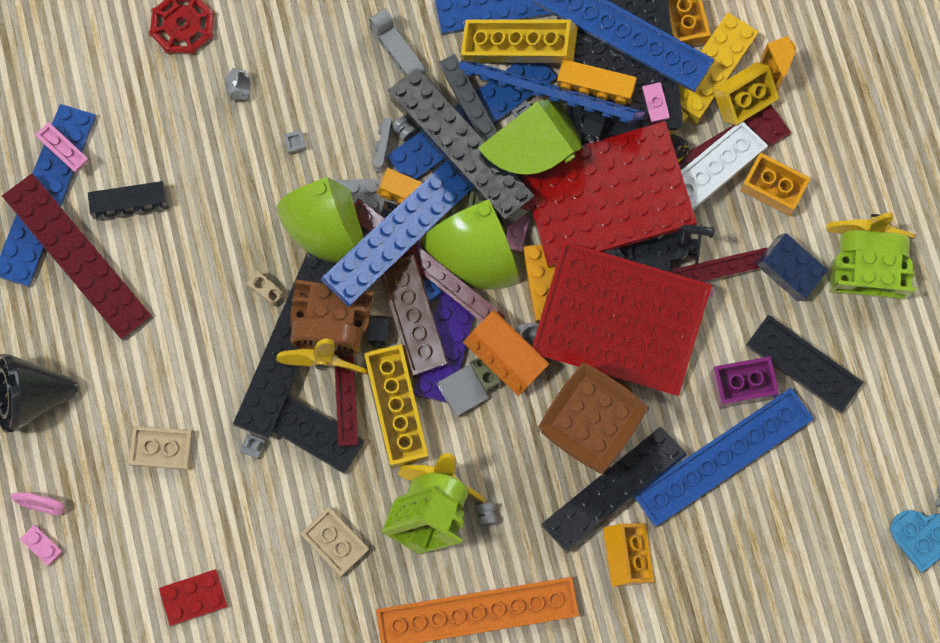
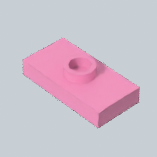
M661 82L642 86L651 124L669 120L670 116Z

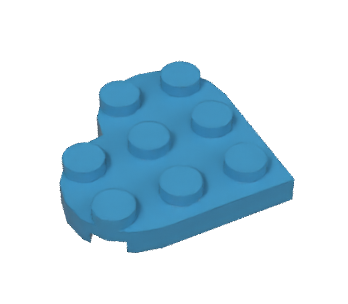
M905 510L894 517L889 526L891 537L919 573L924 572L940 559V514H932L925 517L920 512Z

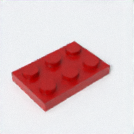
M216 569L159 588L171 627L228 608Z

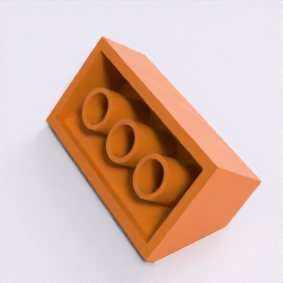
M495 310L463 341L517 396L525 391L549 365Z

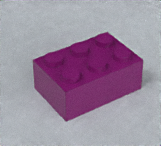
M771 356L714 366L711 370L718 408L774 399L779 394Z

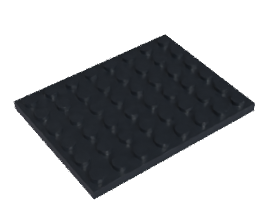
M608 0L672 36L668 0ZM577 29L574 62L637 77L631 104L626 103L623 106L645 112L643 120H636V122L630 123L620 121V117H606V125L601 138L612 137L657 124H651L642 86L660 82L670 116L669 120H665L668 131L683 129L678 83L581 29ZM607 99V100H606V101H609V102H612V103H616L615 100H611V99ZM567 105V114L574 123L580 140H583L581 138V130L588 111L584 110L585 106L573 107ZM598 111L593 112V113H596V114H599V115L602 114V112H598Z

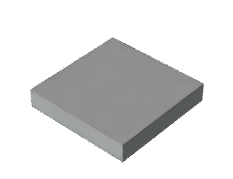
M470 364L436 383L455 417L489 398Z

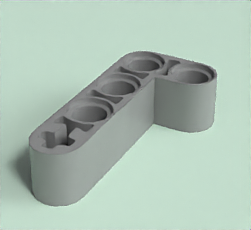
M385 8L369 18V27L373 35L404 76H407L416 68L422 74L426 72L422 63L394 27L393 19Z

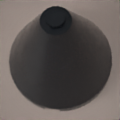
M0 354V357H2L0 359V427L5 433L19 430L73 398L75 393L78 392L77 382H74L71 377L10 354Z

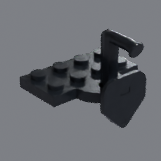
M684 225L680 227L679 231L666 234L660 239L656 237L635 243L633 247V262L670 272L671 262H678L685 259L686 256L695 257V265H698L701 236L705 235L712 238L715 228L702 225ZM690 234H697V239H692Z

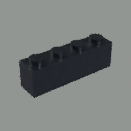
M163 181L88 192L90 215L93 219L99 221L106 220L107 217L112 216L122 218L126 214L132 213L141 215L146 211L161 212L168 208L166 186Z

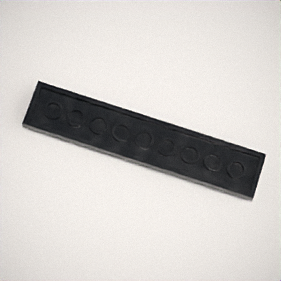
M307 252L295 280L324 284L321 278L337 263L321 260ZM295 281L233 422V426L269 440L301 367L282 364L276 361L279 352L298 350L290 342L292 331L290 327V312Z

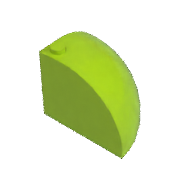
M549 99L534 103L478 148L489 161L503 170L516 174H535L546 171L563 161L566 163L570 162L576 157L574 154L581 149V140L574 123L569 118L562 104Z
M329 177L309 183L290 192L276 206L279 219L289 236L303 250L321 260L338 263L363 239L350 189Z
M489 199L445 219L427 232L419 242L423 250L473 289L497 290L519 284L518 272L510 246Z

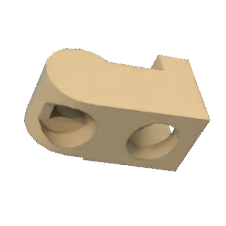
M256 271L246 283L248 289L252 292L254 291L272 306H275L284 295L275 284L259 271Z

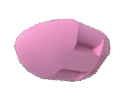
M16 492L10 495L14 502L30 510L33 509L50 515H62L65 513L63 503L51 497L30 492Z

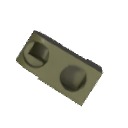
M479 358L469 362L487 395L502 387L499 377Z

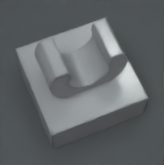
M247 434L240 453L259 459L266 441Z

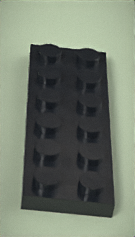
M769 314L745 345L762 358L771 356L774 367L840 414L863 384V381Z
M289 395L273 430L275 434L344 475L365 440L358 437V446L339 447L337 424Z

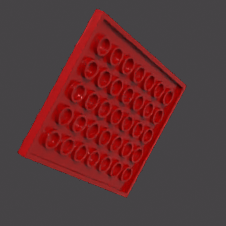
M666 121L602 139L599 142L595 141L594 143L582 145L581 149L574 154L576 157L568 163L563 161L540 173L522 174L525 186L535 196L536 206L532 209L548 268L556 266L563 241L604 253L612 249H618L677 232L684 225L697 226Z
M563 241L532 347L543 357L577 367L584 362L605 375L679 396L712 285Z

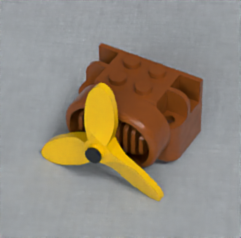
M295 280L290 312V327L292 329L290 342L298 350L279 352L276 361L287 365L316 366V369L323 371L327 370L328 366H339L367 375V369L343 361L339 357H351L360 352L361 341L365 338L368 328L373 292L365 291L348 307L325 284Z

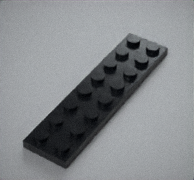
M660 426L606 470L605 476L600 475L541 525L565 553L568 554L687 454Z

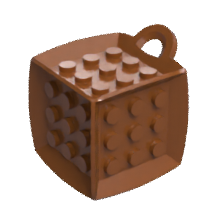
M583 362L560 390L537 427V431L541 432L574 459L600 473L601 476H605V471L626 446L645 413L650 410L649 406L632 393L629 385L624 380L605 375Z

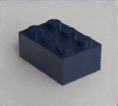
M787 233L778 235L755 263L796 301L806 299L828 271Z

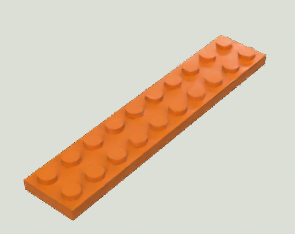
M572 577L376 609L381 643H425L579 617Z

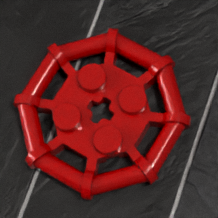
M164 0L150 11L152 15L150 31L148 32L149 36L153 37L167 54L187 53L193 55L196 50L214 37L212 33L216 14L202 0ZM177 2H190L186 6L177 4ZM173 3V6L170 9H168L166 12H163L164 9H166L169 5ZM197 5L203 13L199 14L194 9V6ZM162 17L164 20L163 24L158 27V19ZM206 19L205 30L201 29V20ZM186 20L185 26H178V21ZM165 32L170 37L168 43L160 33ZM197 34L203 35L191 45L190 40ZM175 41L179 43L187 42L188 46H175L173 44Z

